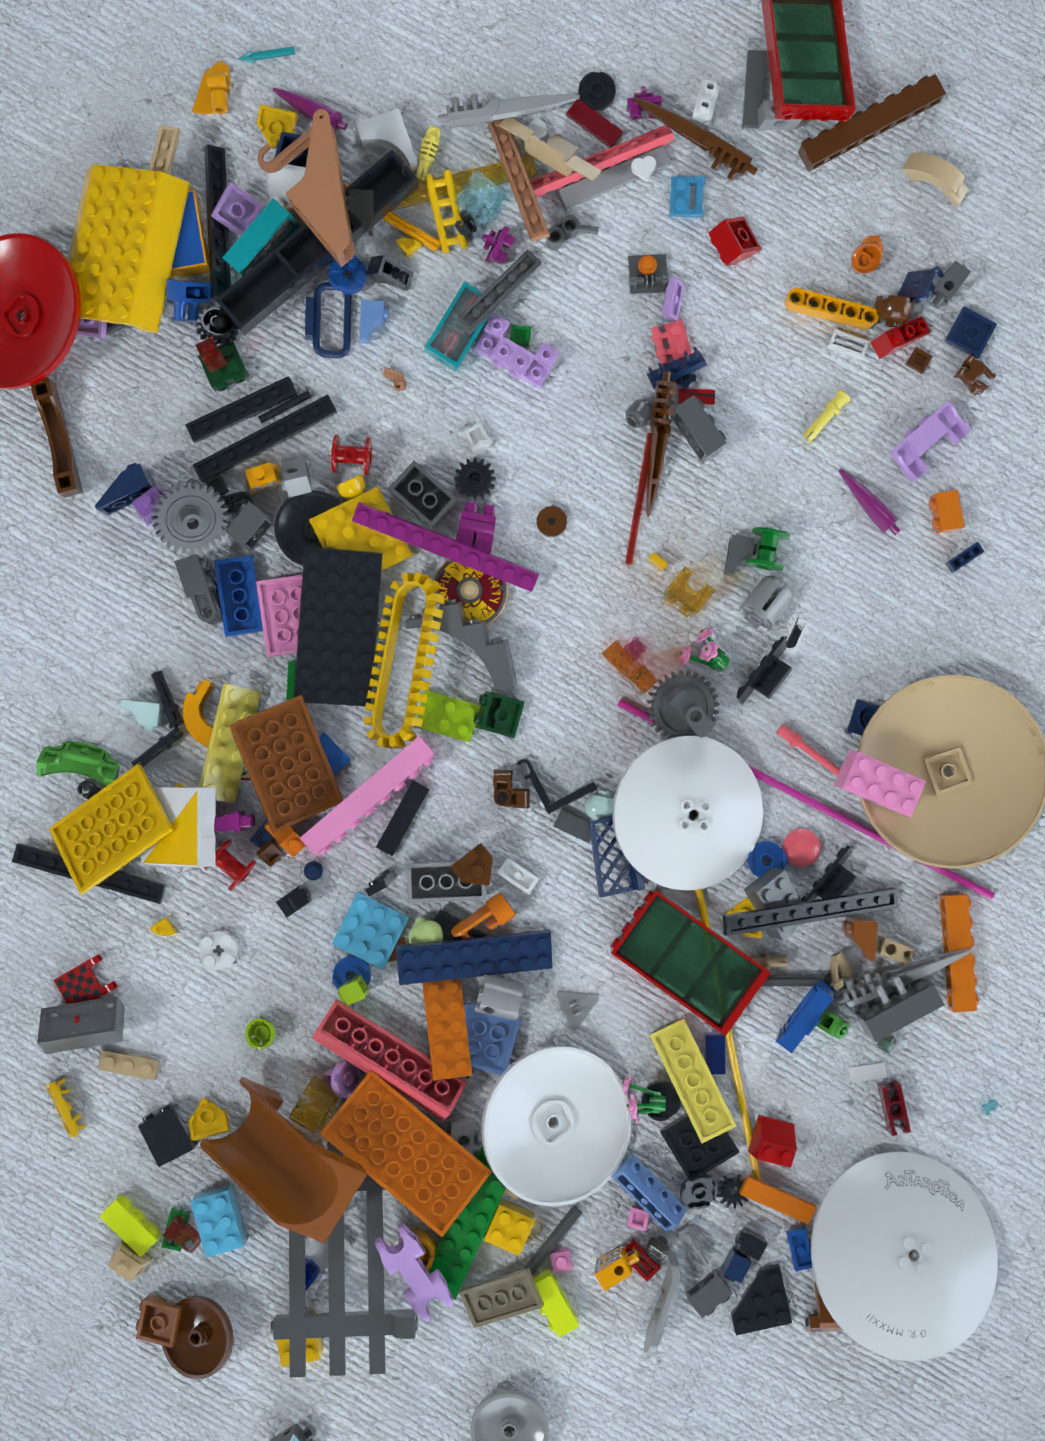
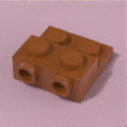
M149 1294L141 1301L139 1306L141 1313L135 1327L137 1331L136 1339L173 1348L176 1343L182 1306L167 1303V1299Z

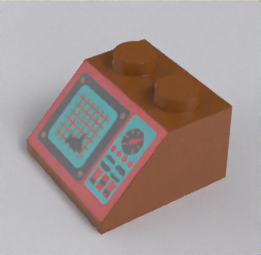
M845 916V920L842 922V932H844L846 938L862 956L870 961H875L878 922L868 917Z

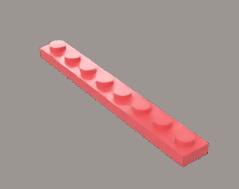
M664 125L583 160L600 170L610 168L619 162L630 160L636 155L647 153L655 147L666 145L674 140V135L669 127ZM555 170L531 180L530 183L535 196L540 197L551 190L560 189L568 183L577 182L584 176L573 170L566 177Z

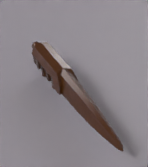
M637 97L632 99L667 127L703 151H709L708 156L715 158L711 169L717 171L721 163L725 167L731 168L727 179L730 181H734L738 173L742 177L746 171L752 175H755L758 168L750 164L752 157L707 129L661 106Z
M663 371L662 381H656L650 423L652 436L647 478V517L651 515L663 468L667 437H670L671 428L669 424H671L672 420H668L669 415L674 413V409L670 407V404H674L675 401L671 400V397L677 393L676 388H673L676 386V382H670L671 372Z

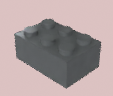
M693 395L674 408L671 419L703 464L722 451L727 444L725 441L727 439L725 434L721 430L718 431L715 427L714 418L705 412L703 402L699 398L696 399Z
M415 460L388 488L396 499L432 531L458 503L457 498Z
M771 867L744 889L755 910L802 902L786 871L783 869ZM802 924L768 929L766 931L770 937L784 940Z

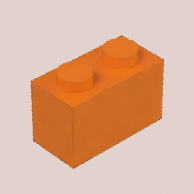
M958 490L935 493L930 496L929 509L933 512L932 526L934 530L936 529V534L958 531L965 527Z

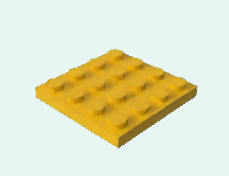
M379 487L373 488L309 519L323 548L383 553L381 571L413 556L406 542L352 521L358 502L392 514Z

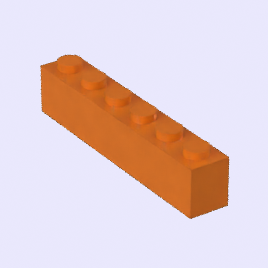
M964 893L939 894L944 954L974 947V938L971 936L973 920L969 914L971 899ZM972 952L945 966L948 1009L954 1013L977 1011L979 998L975 992L977 977L974 974L976 959Z

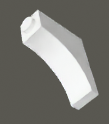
M399 108L355 123L357 130L354 131L357 143H362L363 149L369 147L393 149L395 153L405 160L412 172L417 170V160Z

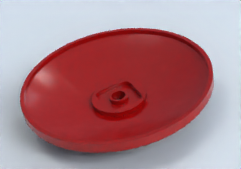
M24 233L0 236V389L12 390L38 383L49 376L61 364L73 345L81 317L79 283L68 259L49 242L34 235ZM25 312V317L21 320V314Z

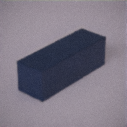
M976 542L945 564L953 573L985 551L979 542Z

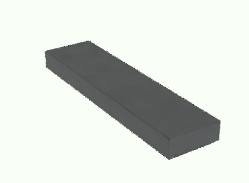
M748 50L742 128L758 129V109L764 100L767 51Z

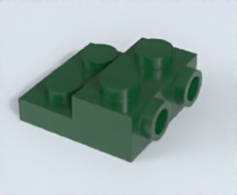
M233 340L231 345L225 343L223 348L219 345L198 355L207 379L215 392L228 389L229 385L241 383L249 376Z
M485 691L479 698L480 711L476 712L473 722L476 724L475 728L515 739L525 702Z

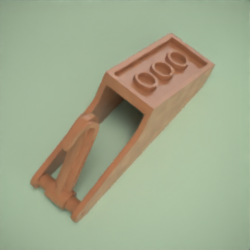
M318 109L313 115L312 127L269 162L264 161L265 154L270 150L269 144H266L258 152L257 159L261 169L265 172L276 173L309 147L304 177L288 190L286 195L292 208L342 267L354 256V243L335 131L331 126L328 112L324 109Z

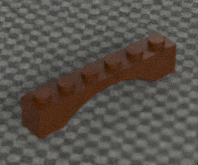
M46 377L38 383L31 385V390L48 437L57 493L66 498L82 494L83 489L57 386L53 380Z

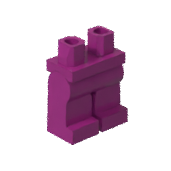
M467 501L464 511L461 512L456 540L473 546L476 534L474 547L491 554L496 524L495 506L485 505L483 514L476 513L477 503Z
M245 811L215 816L214 832L230 830L240 832L246 830V827L255 826V814L245 815Z

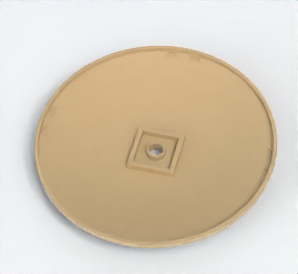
M940 675L916 681L894 693L877 709L861 737L858 752L926 781L912 817L900 815L859 797L867 818L878 834L890 846L912 860L934 867L949 869L968 868L988 863L1017 846L1028 835L1042 813L1045 805V739L1038 724L1026 707L1005 689L991 682L965 675ZM945 766H950L952 769V774L949 777L943 774Z

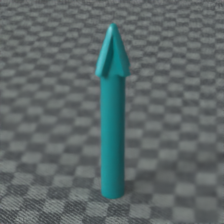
M294 46L253 53L250 50L238 59L254 63L256 60L295 55Z

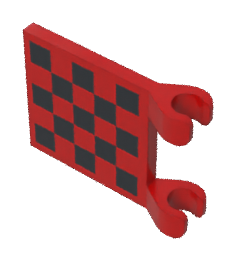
M99 954L53 980L67 1004L96 1000L118 987L115 981L104 987L100 985L91 969L92 966L102 961Z

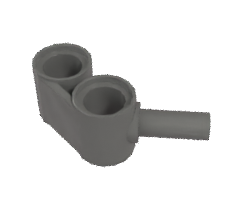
M568 215L549 229L550 236L546 237V244L550 249L558 250L565 241L575 238L579 232L598 235L599 227L581 225L575 216ZM571 224L575 228L568 230L565 226ZM552 236H558L560 239L558 241H552L550 238Z

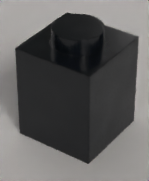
M746 1227L743 1228L742 1232L739 1231L735 1238L738 1251L757 1261L760 1260L768 1245L765 1237Z

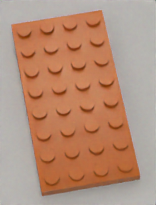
M370 1070L319 1133L347 1158L362 1164L366 1173L441 1237H443L492 1172L372 1070Z

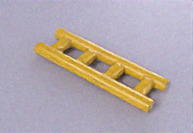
M451 170L443 171L444 178L433 180L432 174L425 175L443 254L450 253L449 246L460 244L461 250L468 248L467 239L458 230V236L447 238L444 227L455 225L458 220L462 222ZM447 186L449 197L438 200L435 188ZM451 205L453 217L442 219L440 207Z

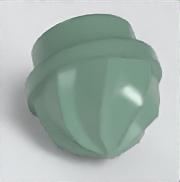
M891 1034L879 1040L876 1046L887 1053H891L892 1049L896 1048V1039Z

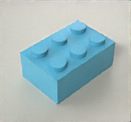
M233 1184L195 1194L190 1203L205 1257L208 1258L244 1247L248 1237Z

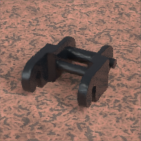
M462 210L460 216L464 225H461L462 222L458 220L455 223V227L467 240H472V233L477 231V227L473 223L474 220L471 215H465L466 210Z

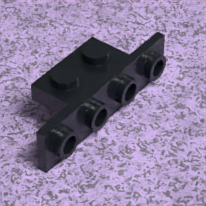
M782 636L780 640L775 641L770 653L762 658L757 670L752 671L749 675L747 683L738 689L736 698L742 705L754 690L770 699L792 671L791 666L778 659L789 645L785 637Z
M849 845L845 848L842 847L838 851L837 859L827 865L824 870L826 873L822 878L816 879L813 883L814 888L810 893L807 892L802 897V902L815 900L818 896L824 899L844 895L857 878L842 866L853 852Z

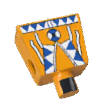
M269 462L245 470V477L251 495L282 486L281 467Z
M620 1247L597 1258L594 1275L603 1290L607 1291L632 1274V1264L638 1262L640 1257L635 1249L626 1253L624 1248Z

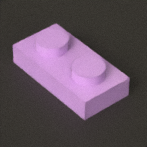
M669 277L665 303L662 307V315L671 322L678 321L685 286L676 277Z

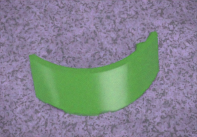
M62 742L61 746H46L42 749L36 762L38 777L54 773H75L90 777L104 787L118 778L120 770L119 763L110 757V753L98 746L84 742Z

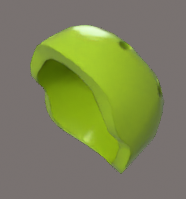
M254 1019L246 1027V1041L254 1049H265L273 1044L276 1038V1028L267 1019Z

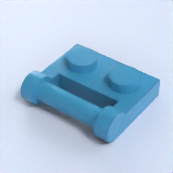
M704 176L671 177L669 216L701 218L704 216V209H702L703 186L706 180ZM690 186H696L695 209H689Z

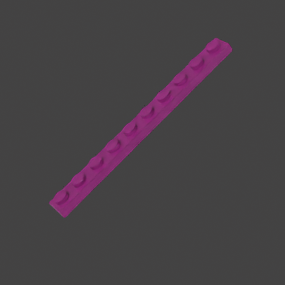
M358 502L352 521L530 592L533 591L539 573L361 502Z

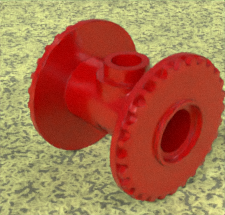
M339 434L334 435L331 449L332 472H338L339 463L364 465V474L369 475L372 462L371 437H366L365 447L340 445Z
M231 840L224 842L215 851V865L234 880L228 888L229 891H233L256 865V862L253 860L245 867L227 851L232 843ZM212 866L204 867V869L207 871Z

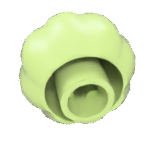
M426 917L415 920L416 924L410 929L408 936L410 944L444 940L441 926L435 921L427 920Z

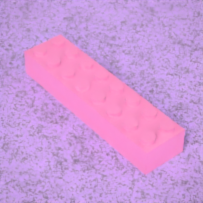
M422 736L417 737L301 836L300 839L315 856L327 853L333 848L331 844L334 841L337 843L348 835L346 831L349 828L353 830L362 823L361 818L363 816L369 817L377 810L375 806L378 803L384 804L392 797L390 795L391 792H398L406 785L405 780L415 778L421 772L419 769L423 765L425 767L429 766L436 760L434 758L436 755L435 751Z

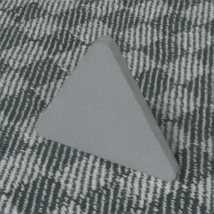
M557 992V997L571 1029L575 1031L599 998L597 995Z

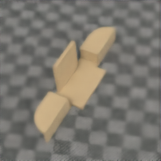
M512 117L505 118L499 124L501 128L525 141L526 153L566 177L573 170L592 182L601 175L602 171L574 155L579 150V147L557 134H554L545 143L535 137L534 130Z

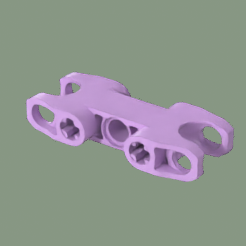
M402 1222L398 1225L399 1234L403 1239L399 1245L389 1246L379 1237L375 1239V1246L380 1254L382 1264L388 1273L393 1275L400 1271L410 1286L403 1291L406 1300L413 1311L425 1322L431 1320V1313L427 1307V1303L434 1298L441 1299L449 1308L454 1305V1301L441 1272L436 1269L429 1274L419 1258L426 1253L422 1243L416 1234Z

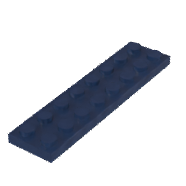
M550 930L396 946L399 985L480 977L483 974L498 975L552 969Z

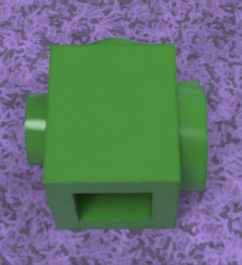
M825 1009L819 1017L821 1020L816 1026L838 1039L843 1038L848 1034L849 1022Z

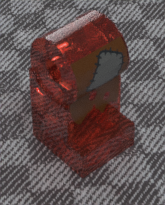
M176 1215L162 1235L168 1240L172 1239L189 1253H193L201 1243L199 1232L178 1215Z

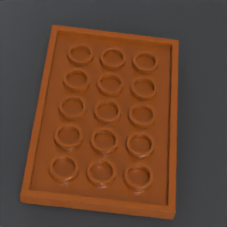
M302 695L288 699L228 725L272 833L281 831L344 801Z

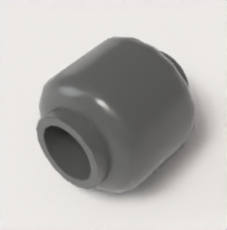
M635 400L626 410L627 423L633 428L645 427L651 420V403L647 400Z

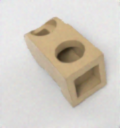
M881 935L878 936L876 953L910 964L915 949Z

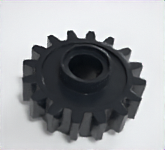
M220 307L204 309L203 314H198V319L196 320V333L200 334V340L206 339L207 345L213 343V346L216 347L217 344H220L223 348L225 343L231 345L232 340H236L239 329Z
M474 457L473 462L466 459L467 464L460 463L461 470L456 469V473L459 475L454 477V481L459 482L455 485L456 489L461 488L460 494L463 495L465 493L466 499H469L470 496L474 498V501L477 500V497L484 499V494L490 495L489 489L495 488L492 482L496 481V477L491 476L495 473V470H489L491 464L484 465V459H481L480 462H477L476 457ZM477 475L481 479L478 483H472L470 478Z

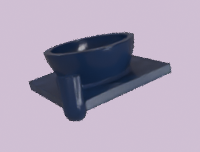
M939 266L933 269L908 272L897 296L910 298V301L915 300V304L920 303L934 292L935 286L932 281L935 274L937 273L938 277L942 278L944 273Z
M856 699L848 728L844 730V733H855L862 736L868 722L880 706Z

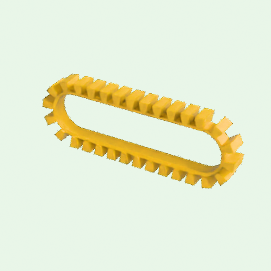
M409 572L402 574L404 583L396 580L393 581L390 587L397 591L395 597L386 595L385 603L393 606L392 609L384 607L382 614L389 616L390 621L381 619L380 627L387 628L388 633L379 631L378 639L386 640V644L377 643L376 651L384 652V655H375L374 663L382 665L381 668L374 666L372 668L371 674L379 676V680L370 678L369 686L377 688V692L368 690L367 698L374 699L375 703L366 702L365 710L373 711L372 717L363 718L364 725L374 727V729L366 733L369 739L377 740L376 745L385 748L401 749L406 747L404 740L413 742L418 735L411 731L412 726L422 727L423 719L415 718V713L424 715L425 707L418 706L417 702L426 703L428 695L419 692L420 689L429 690L430 683L422 681V677L431 679L432 671L424 669V665L433 667L434 659L426 657V654L435 655L436 646L428 645L429 641L438 642L439 635L431 633V628L440 631L441 622L434 621L433 616L442 618L443 610L435 608V605L445 603L443 595L434 593L442 588L437 581L431 580L430 576L415 572V574ZM420 586L426 596V605L405 718L400 730L393 735H389L383 728L382 715L403 602L411 589Z

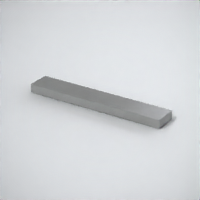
M664 146L602 171L601 175L593 182L586 178L560 189L559 195L565 209L567 210L640 179L631 171L632 161L636 158L643 159L646 156H652L656 160V167L653 173L670 166L671 162Z

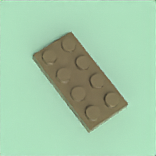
M529 1268L464 1287L459 1291L474 1328L537 1310L544 1305Z

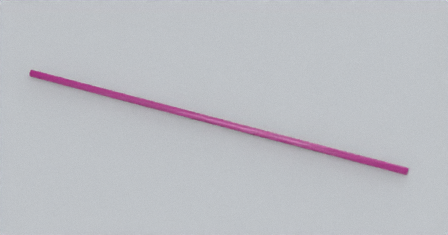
M622 699L619 700L617 706L650 723L654 720L647 718L649 713ZM749 766L755 777L894 849L878 832ZM923 864L989 899L994 897V892L947 868Z

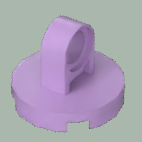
M342 1059L336 1063L334 1068L328 1069L323 1076V1081L333 1089L337 1097L346 1099L360 1084L358 1083V1076H361V1070L347 1060Z

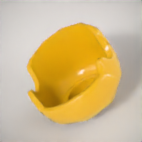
M359 474L350 480L338 484L336 488L340 496L351 499L361 495L365 490L366 484L363 475Z

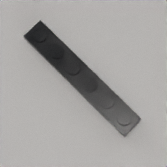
M287 376L185 424L192 441L197 443L298 394L290 377Z
M386 869L368 883L369 887L365 889L368 896L370 897L388 887L397 877L395 870L389 871V869Z

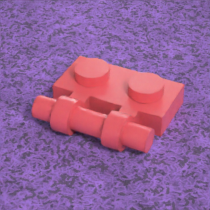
M683 320L664 324L665 332L663 333L659 331L658 326L651 328L653 334L651 336L652 341L655 342L657 348L656 356L657 359H660L662 365L668 363V356H671L672 360L685 357L684 351H687L688 355L691 354ZM667 339L669 349H664L662 340Z

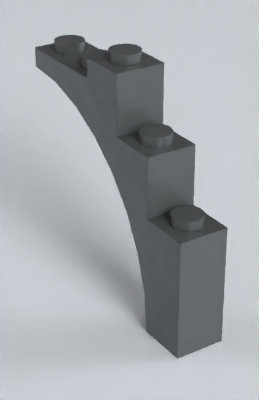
M456 599L444 601L445 604L439 607L440 610H443L442 618L433 616L434 621L441 622L440 631L461 640L478 655L492 678L495 691L514 688L517 685L509 640H502V637L491 639L490 642L485 620L479 621V618L467 620V623L462 601L456 602ZM421 613L409 615L410 618L404 621L406 629L421 628L423 616H421Z

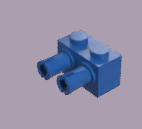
M167 279L166 299L174 302L173 320L186 321V304H188L187 320L196 322L200 312V304L211 303L212 283Z

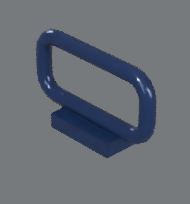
M323 282L315 288L314 297H306L305 340L312 341L313 349L320 357L343 358L349 353L351 347L352 295L344 294L343 348L340 351L324 350L320 346L321 294L324 290H337L332 287L330 282Z

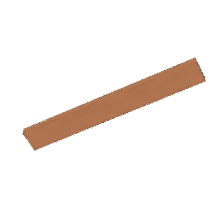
M504 119L494 120L491 123H487L530 240L534 242L549 237V230L513 135L499 126Z

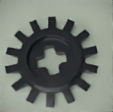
M730 1173V1179L725 1175L723 1176L726 1180L725 1182L719 1180L722 1186L718 1187L721 1193L717 1197H723L720 1201L721 1204L727 1201V1208L733 1203V1208L736 1209V1203H739L741 1207L743 1206L741 1200L748 1202V1199L739 1193L745 1178L741 1181L740 1174H738L737 1178H734V1174ZM738 1187V1195L733 1194L730 1196L729 1188Z

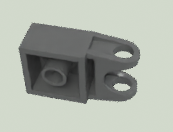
M198 554L174 561L186 598L192 600L198 618L211 625L218 624L222 620V612L216 593L218 586L215 579L211 578L210 571H212L209 561ZM212 610V615L208 618V613Z

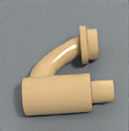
M843 952L834 953L830 957L832 978L830 987L838 990L844 986L843 978L851 977L852 981L855 979L852 975L854 971Z

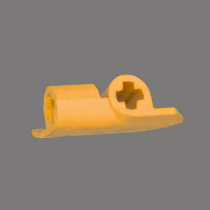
M220 60L203 74L192 108L194 114L211 115L228 112V90L231 87L230 68Z

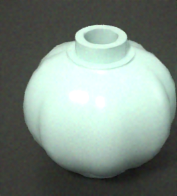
M599 789L598 793H592L585 802L586 814L593 820L613 816L615 797L613 792Z

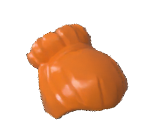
M866 236L862 244L855 249L851 257V264L856 272L862 274L870 273L879 266L884 251L880 236Z

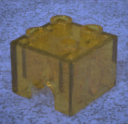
M684 567L664 591L663 595L665 596L664 600L668 604L678 606L680 608L679 612L688 618L689 616L693 617L700 611L715 592V589L707 584L701 591H693L688 584L693 572Z
M313 1076L303 1091V1094L308 1096L312 1103H305L299 1099L289 1115V1119L312 1133H316L318 1128L320 1130L323 1129L330 1116L328 1111L330 1113L333 1112L340 1098L334 1094L333 1089L326 1085L323 1080Z

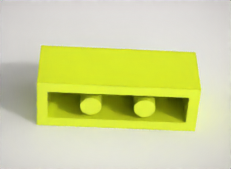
M122 1194L99 1216L140 1257L162 1235L158 1226L150 1223L146 1219L145 1214L141 1210H137L132 1205L131 1200Z
M549 1268L535 1276L534 1281L544 1302L543 1307L539 1310L543 1316H547L549 1320L548 1325L552 1333L556 1332L560 1338L579 1327V1319L551 1269Z

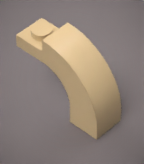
M911 153L902 168L911 181H924L938 187L953 205H960L968 191L967 186L963 182L965 178L963 173L949 162L937 156L926 153Z

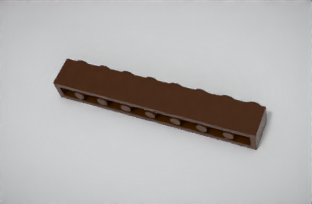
M936 74L930 77L928 75L924 76L917 84L913 86L911 84L907 85L900 93L896 95L895 93L890 94L881 103H873L868 107V110L856 112L848 121H839L834 128L822 130L813 139L811 137L807 138L801 143L798 154L807 171L810 172L941 103L946 92Z

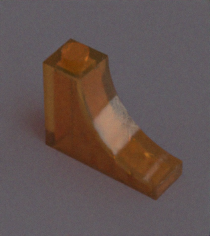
M617 641L613 642L601 653L640 696L658 681L645 666L637 662Z

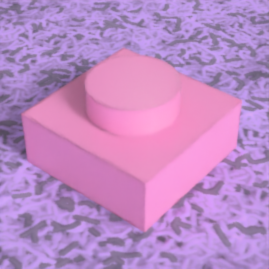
M631 1205L626 1224L628 1227L646 1231L650 1215L643 1208Z
M569 1248L555 1250L550 1253L554 1273L573 1270Z

